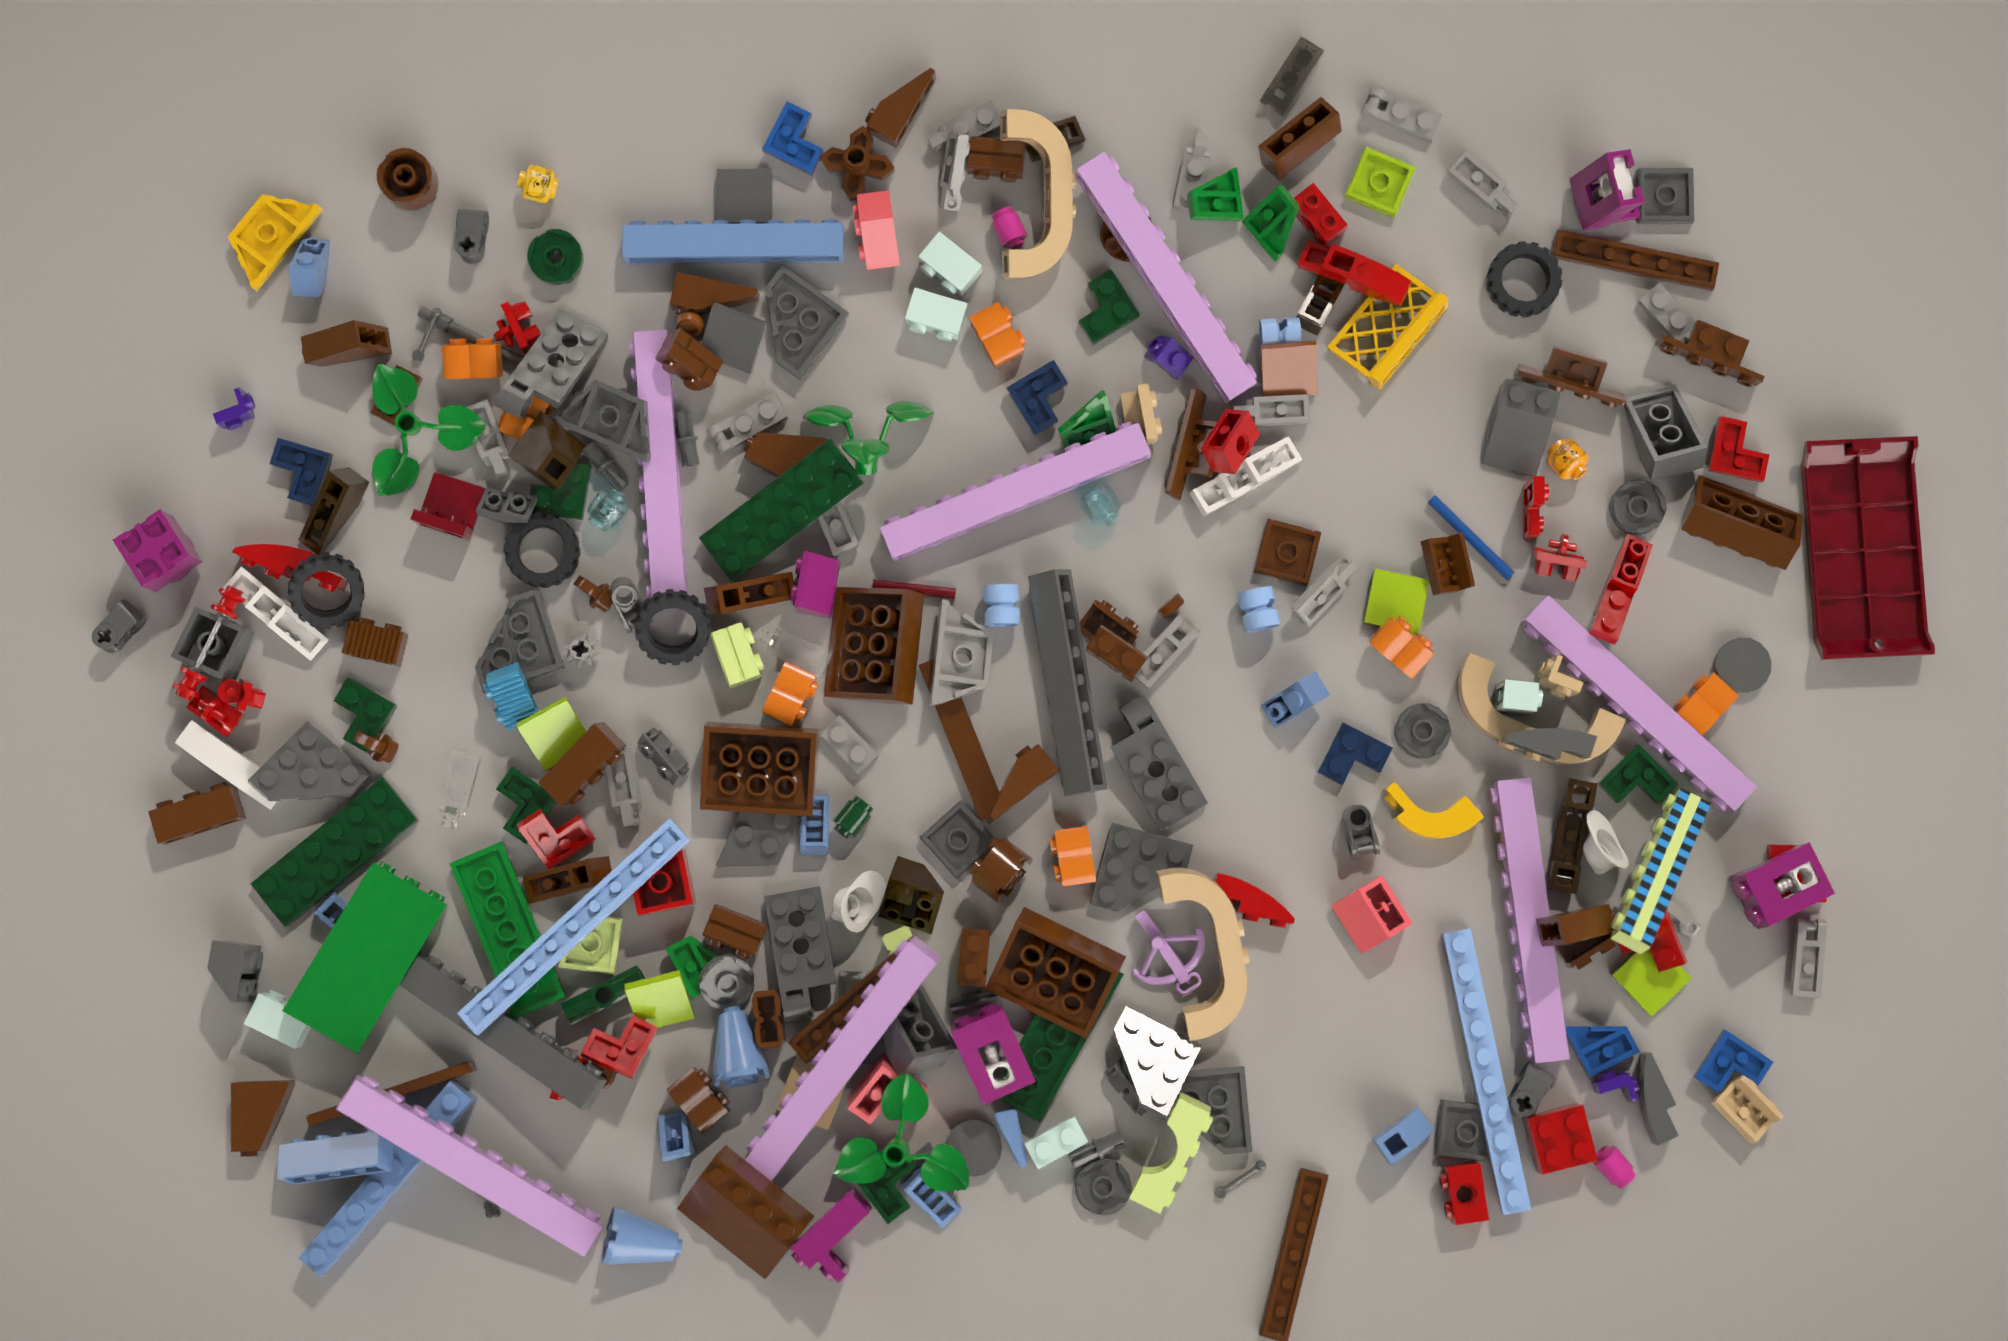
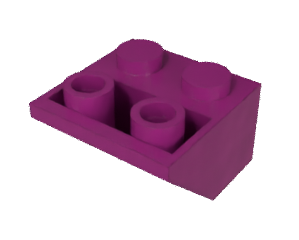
M803 551V557L797 559L795 574H798L797 578H799L798 586L793 585L791 592V602H793L798 613L832 618L840 570L839 560Z

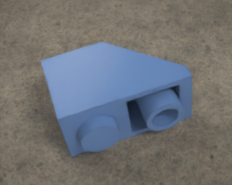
M318 238L301 240L289 265L292 296L320 298L327 282L330 241L319 240Z
M1315 671L1261 704V707L1276 729L1322 701L1330 693Z
M1416 1107L1372 1137L1371 1140L1386 1162L1392 1165L1414 1150L1434 1129L1421 1110Z

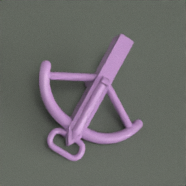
M1146 908L1137 913L1135 917L1151 938L1152 948L1141 971L1133 969L1132 975L1140 981L1152 985H1166L1179 980L1176 983V990L1181 995L1189 994L1202 984V978L1198 973L1190 972L1198 965L1204 953L1205 935L1202 927L1196 928L1197 934L1164 936ZM1198 940L1193 958L1184 966L1169 942ZM1157 949L1174 972L1173 974L1165 977L1145 975ZM1193 976L1197 977L1198 982L1185 991L1181 990V984L1184 982L1190 984V978Z

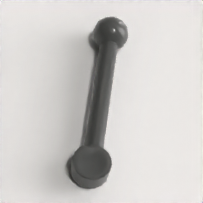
M439 308L431 310L432 317L419 348L412 353V357L416 361H421L424 358L423 350L437 318H440L442 315V311Z
M1258 1160L1253 1168L1226 1186L1217 1187L1215 1190L1216 1196L1224 1198L1227 1191L1255 1172L1265 1170L1266 1162Z

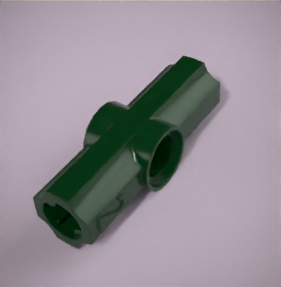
M636 965L562 1002L561 1006L566 1019L571 1025H574L627 998L625 984L645 979L643 972ZM602 987H606L611 991V999L607 1003H602L598 998V992Z

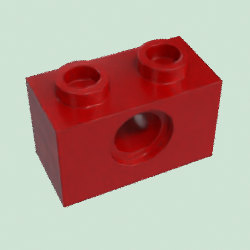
M1314 182L1294 197L1295 201L1299 204L1296 218L1317 243L1329 246L1345 233L1348 224Z
M1225 409L1200 449L1212 472L1236 474L1260 433L1249 411Z
M1474 1161L1443 1166V1173L1439 1174L1442 1191L1446 1190L1448 1202H1444L1446 1219H1451V1223L1454 1225L1490 1221L1481 1163ZM1461 1186H1467L1470 1191V1195L1465 1201H1459L1456 1196L1457 1190Z

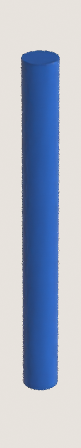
M1436 495L1427 502L1458 533H1463L1465 540L1506 580L1515 573Z

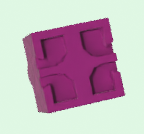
M161 509L147 517L141 524H136L135 528L125 531L113 539L114 544L140 585L154 592H157L169 583L183 579L192 568L202 563L192 541L183 532L174 516Z

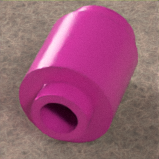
M1005 207L991 216L993 228L1003 248L1009 247L1010 250H1014L1025 244L1024 239L1028 235L1016 211H1013L1011 207Z
M1605 1145L1596 1152L1598 1161L1594 1162V1165L1611 1185H1616L1621 1189L1635 1178L1636 1173L1633 1171V1165L1616 1146L1608 1147Z

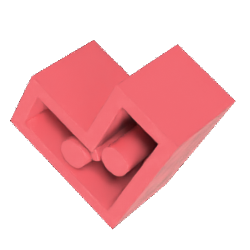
M890 191L857 194L858 205L853 206L856 236L862 235L863 243H858L860 260H866L867 270L899 266Z
M883 1053L848 1095V1109L870 1125L882 1111L881 1100L886 1087L898 1076L889 1058ZM910 1074L927 1093V1084Z

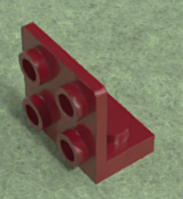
M435 472L433 473L421 511L414 509L410 520L417 525L470 541L478 518L476 509L486 488Z

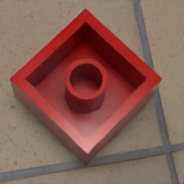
M682 848L633 893L637 916L697 904L686 849Z
M1574 1103L1538 1112L1528 1117H1522L1537 1173L1544 1175L1598 1161L1584 1105Z

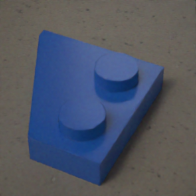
M1627 1026L1565 1027L1567 1039L1587 1077H1592L1640 1052Z

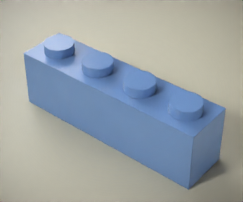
M369 1128L365 1130V1133L359 1134L356 1132H342L339 1137L319 1135L316 1136V1140L311 1141L293 1139L290 1144L279 1145L277 1179L295 1185L389 1172L393 1170L394 1143Z

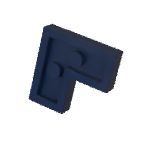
M1052 360L1006 387L1007 392L1034 436L1058 423L1056 415L1045 398L1067 386L1068 382L1055 361Z
M278 438L269 464L295 472L287 496L289 500L313 506L327 476L333 455Z
M1343 722L1317 773L1340 785L1344 784L1355 761L1381 773L1393 747Z

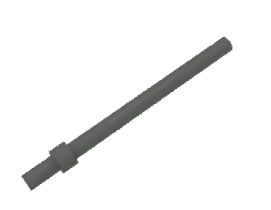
M422 306L417 316L430 322L432 317L431 310ZM442 314L435 322L437 329L445 333L449 331L473 344H476L477 338H485L453 322L454 319L445 314ZM501 346L502 358L518 366L524 357Z

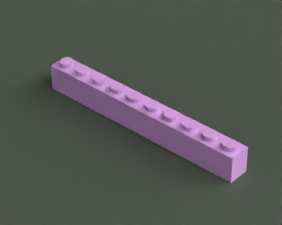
M1103 152L1076 170V180L1226 405L1252 388L1257 383L1255 380L1257 375L1249 363L1245 364L1240 357L1242 353L1236 342L1230 341L1224 333L1226 328L1223 322L1218 317L1214 318L1210 312L1211 305L1203 294H1198L1194 287L1196 283L1192 275L1188 271L1184 272L1179 265L1181 261L1173 248L1169 249L1163 241L1165 236L1162 230L1157 225L1153 226L1149 220L1150 213L1142 202L1138 203L1134 197L1135 191L1131 183L1127 179L1123 180L1118 173L1120 169L1112 156L1108 158L1106 153Z
M667 330L633 332L634 341H630L631 357H635L636 368L631 369L633 385L637 384L638 395L634 396L648 402L651 452L650 463L637 459L638 465L643 466V476L639 477L640 493H645V504H641L642 520L647 521V531H643L644 548L649 550V558L645 559L646 575H650L651 586L646 588L647 598L651 599L653 594L658 591L661 593L666 592V589H673V591L677 592L684 590L688 594L678 443H676L677 428L675 422L673 374L664 371L662 364L655 359L669 333Z
M1131 422L1121 424L1116 427L1117 431L1109 435H1106L1105 432L1099 433L1091 437V442L1081 446L1080 443H1075L1064 449L1065 453L1057 456L1054 453L1045 455L1038 459L1040 462L1030 467L1028 464L1020 465L1013 469L1014 473L1006 477H1003V474L993 476L987 480L988 484L979 488L976 484L961 490L962 494L952 498L951 495H947L936 500L937 505L929 508L923 505L911 510L910 516L902 519L900 516H895L884 522L885 526L880 527L892 559L894 562L1151 458L1150 449L1139 423L1134 425Z
M1549 595L1544 597L1521 622L1525 626L1523 630L1529 637L1534 640L1538 638L1545 645L1544 650L1551 657L1557 654L1563 656L1562 661L1566 664L1565 669L1573 677L1583 679L1587 683L1585 687L1591 694L1596 697L1601 696L1608 702L1606 706L1613 714L1622 715L1628 721L1627 726L1635 734L1644 735L1649 740V747L1660 755L1663 753L1669 758V765L1680 774L1684 772L1691 779L1690 784L1701 793L1705 791L1712 798L1710 801L1712 805L1719 811H1726L1727 813L1735 811L1757 788L1750 779L1595 637L1590 635L1583 626Z
M1531 777L1493 782V788L1489 789L1491 804L1496 805L1497 816H1493V825L1495 832H1499L1501 844H1497V854L1499 860H1503L1504 872H1501V883L1503 889L1507 888L1508 900H1505V912L1507 917L1511 916L1512 928L1508 929L1510 944L1515 945L1516 956L1512 957L1514 972L1519 974L1520 984H1516L1518 1001L1523 1003L1524 1012L1520 1013V1023L1522 1029H1526L1527 1041H1524L1525 1056L1530 1058L1532 1063L1568 1060L1570 1058L1554 946L1542 947L1536 922L1537 918L1550 916Z
M916 936L909 942L903 940L894 951V954L898 957L892 965L887 961L877 974L881 978L877 985L873 986L870 984L861 995L864 1002L859 1008L856 1006L852 1007L844 1018L848 1022L843 1030L837 1028L828 1039V1042L831 1044L828 1050L825 1052L821 1049L811 1063L815 1067L810 1074L805 1071L797 1080L795 1085L798 1087V1090L795 1094L788 1093L779 1104V1107L783 1109L777 1117L772 1114L762 1128L766 1132L762 1138L756 1136L746 1148L750 1153L745 1161L770 1181L780 1172L941 959V955Z
M368 1075L364 1077L356 1076L338 1104L337 1110L581 1256H585L603 1228L602 1221L600 1220L601 1216L590 1208L581 1209L575 1205L576 1201L565 1193L561 1195L551 1191L552 1186L544 1180L538 1178L535 1181L526 1176L528 1172L519 1165L513 1164L510 1166L502 1161L503 1157L491 1149H488L486 1152L477 1146L479 1143L474 1138L466 1134L463 1137L453 1132L454 1127L443 1120L436 1122L428 1117L429 1112L418 1105L411 1107L403 1102L405 1098L393 1090L386 1092L378 1087L380 1083Z

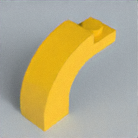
M1395 782L1382 790L1386 794L1384 797L1386 803L1393 810L1397 808L1400 810V813L1393 820L1404 830L1423 838L1440 839L1455 836L1467 831L1484 818L1466 795L1459 798L1443 812L1429 813L1419 809Z

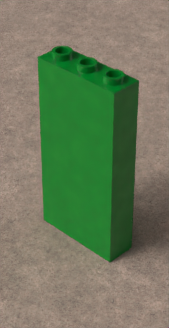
M383 861L379 865L371 864L282 1010L284 1013L357 1054L370 1036L399 988L400 983L448 906L443 903L444 896L432 889L429 893L422 891L418 888L421 883L407 875L404 879L394 875L396 869Z

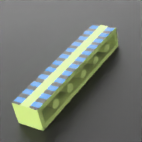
M1683 788L1678 789L1673 795L1670 793L1667 795L1662 804V809L1665 810L1663 816L1656 820L1652 828V832L1655 835L1652 841L1649 840L1642 851V856L1645 857L1643 863L1636 867L1631 877L1634 880V884L1631 889H1627L1622 898L1623 910L1621 913L1618 912L1612 921L1611 928L1614 931L1610 939L1639 954H1642L1651 947L1711 805L1710 802Z

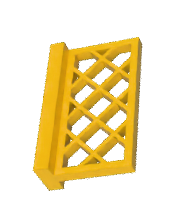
M1397 264L1393 266L1392 270L1410 279L1411 284L1415 286L1414 288H1409L1407 292L1409 307L1393 309V304L1389 303L1390 309L1374 311L1373 302L1376 298L1369 296L1327 346V350L1370 380L1371 385L1379 391L1448 308L1449 298L1441 292L1436 293ZM1423 292L1430 297L1425 305L1413 306L1411 293ZM1410 312L1411 322L1407 326L1395 327L1394 314ZM1391 315L1392 328L1376 330L1374 317ZM1371 317L1373 330L1356 332V322L1359 319ZM1402 332L1397 338L1396 333ZM1393 333V344L1390 347L1378 348L1377 335ZM1374 336L1375 349L1359 351L1357 338ZM1354 338L1356 351L1344 353L1337 348L1343 339ZM1384 353V355L1381 358H1379V354ZM1376 354L1377 363L1370 371L1360 365L1359 356Z

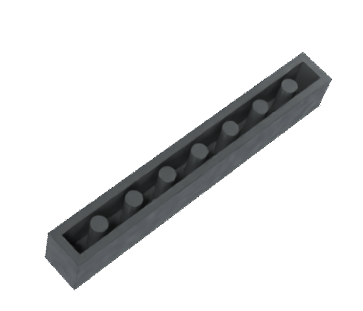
M1053 569L1028 576L1029 592L1032 597L1034 621L1039 640L1038 646L1041 652L1043 675L1048 694L1047 701L1050 706L1052 730L1055 737L1056 755L1059 761L1064 796L1107 790L1071 569Z
M432 955L429 957L418 956L400 983L401 987L579 1109H590L608 1081L601 1076L602 1070L591 1063L585 1065L578 1060L579 1055L567 1047L563 1050L555 1044L557 1040L545 1032L539 1034L532 1029L534 1024L526 1018L519 1016L517 1019L510 1014V1007L482 1033L475 1035L457 1013L483 989L478 986L472 988L465 983L466 978L454 970L450 973L443 968L444 963Z

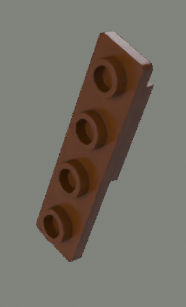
M1701 320L1695 322L1687 344L1666 335L1659 336L1654 345L1661 347L1660 351L1665 354L1683 356L1686 358V362L1692 365L1710 367L1714 374L1723 377L1727 375L1737 379L1739 384L1746 387L1759 385L1765 377L1740 366L1750 340Z
M1553 346L1545 371L1518 364L1517 375L1521 376V380L1527 383L1537 384V381L1548 384L1547 387L1552 390L1563 392L1566 389L1573 391L1575 396L1589 400L1590 397L1601 399L1600 402L1610 407H1617V404L1625 406L1626 403L1624 394L1600 387L1608 364L1606 360Z
M1193 387L1185 401L1186 411L1184 419L1179 425V439L1177 447L1172 453L1171 471L1165 481L1166 494L1175 500H1181L1187 474L1212 478L1214 473L1200 448L1217 421L1201 419L1207 395L1198 388Z

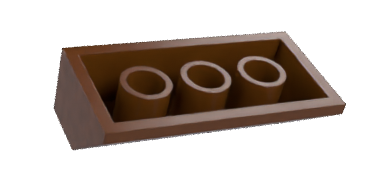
M1698 475L1683 513L1681 530L1693 537H1701L1711 541L1719 547H1727L1737 551L1745 557H1752L1763 561L1768 566L1786 570L1801 544L1803 515Z

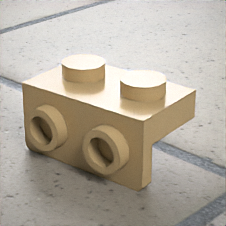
M1148 383L1137 385L1136 391L1122 393L1120 396L1125 423L1131 422L1132 425L1139 423L1147 445L1157 444L1158 434H1162L1160 418H1155L1153 407H1157L1155 391L1149 390Z
M1557 654L1547 659L1546 662L1541 663L1536 677L1540 678L1539 686L1549 690L1548 694L1550 696L1564 700L1565 697L1570 698L1580 693L1584 682L1557 672L1563 656Z
M1744 1075L1730 1080L1711 1102L1750 1144L1757 1143L1772 1123L1783 1118V1114L1778 1110L1777 1105L1770 1099H1767L1758 1090L1757 1085Z

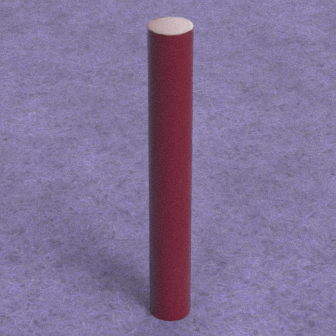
M873 579L872 588L909 589L929 597L955 599L956 588Z

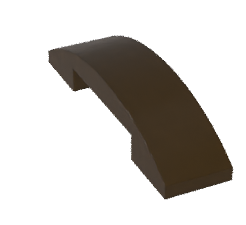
M1573 778L1568 780L1555 832L1548 889L1577 894L1582 868L1580 862L1588 826L1587 814L1589 811H1593L1598 783Z

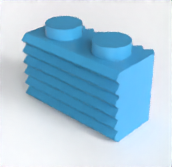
M518 662L486 674V684H483L485 693L489 700L494 699L497 706L494 709L499 724H505L507 730L516 728V723L539 711Z

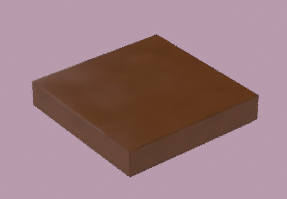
M1268 518L1254 573L1308 586L1322 532Z

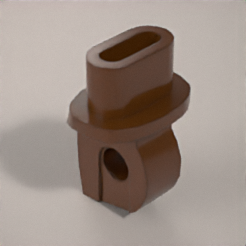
M581 575L578 576L573 584L591 597L589 600L590 607L593 609L597 607L606 613L613 604L609 589L610 585L605 583L597 587Z
M358 730L353 741L368 748L370 757L376 762L384 761L390 763L399 748V744L392 741L390 735L384 733L378 734L374 738Z

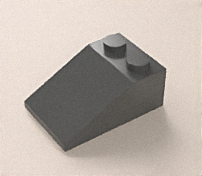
M1506 378L1500 386L1482 464L1531 477L1536 476L1554 421L1561 392Z
M1676 385L1626 398L1624 406L1640 460L1650 481L1704 467L1708 447Z
M922 984L882 1035L886 1054L898 1076L903 1073L914 1074L942 1067L958 1049Z

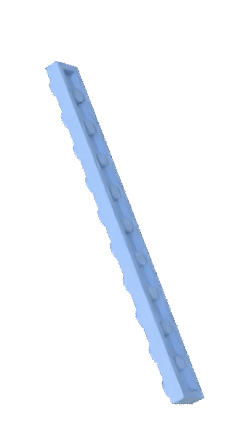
M669 818L457 1014L475 1035L482 1033L691 840Z
M1471 928L1443 933L1442 939L1501 1214L1506 1215L1531 1210Z

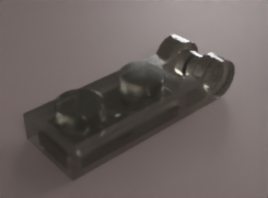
M1301 36L1264 92L1260 102L1266 106L1270 104L1277 109L1276 112L1283 116L1323 55L1324 50ZM1277 89L1286 93L1283 99L1275 95Z

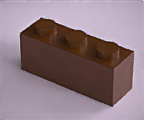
M1322 97L1318 98L1258 146L1261 164L1280 181L1342 132L1339 112Z
M605 722L594 723L538 783L561 807L570 804L574 806L584 798L585 793L583 791L589 785L593 786L604 776L602 771L608 765L613 766L623 756L621 751L627 745Z
M226 782L211 786L210 791L200 794V791L183 795L184 800L173 803V800L157 803V809L148 811L158 844H169L246 819L237 787L227 786Z

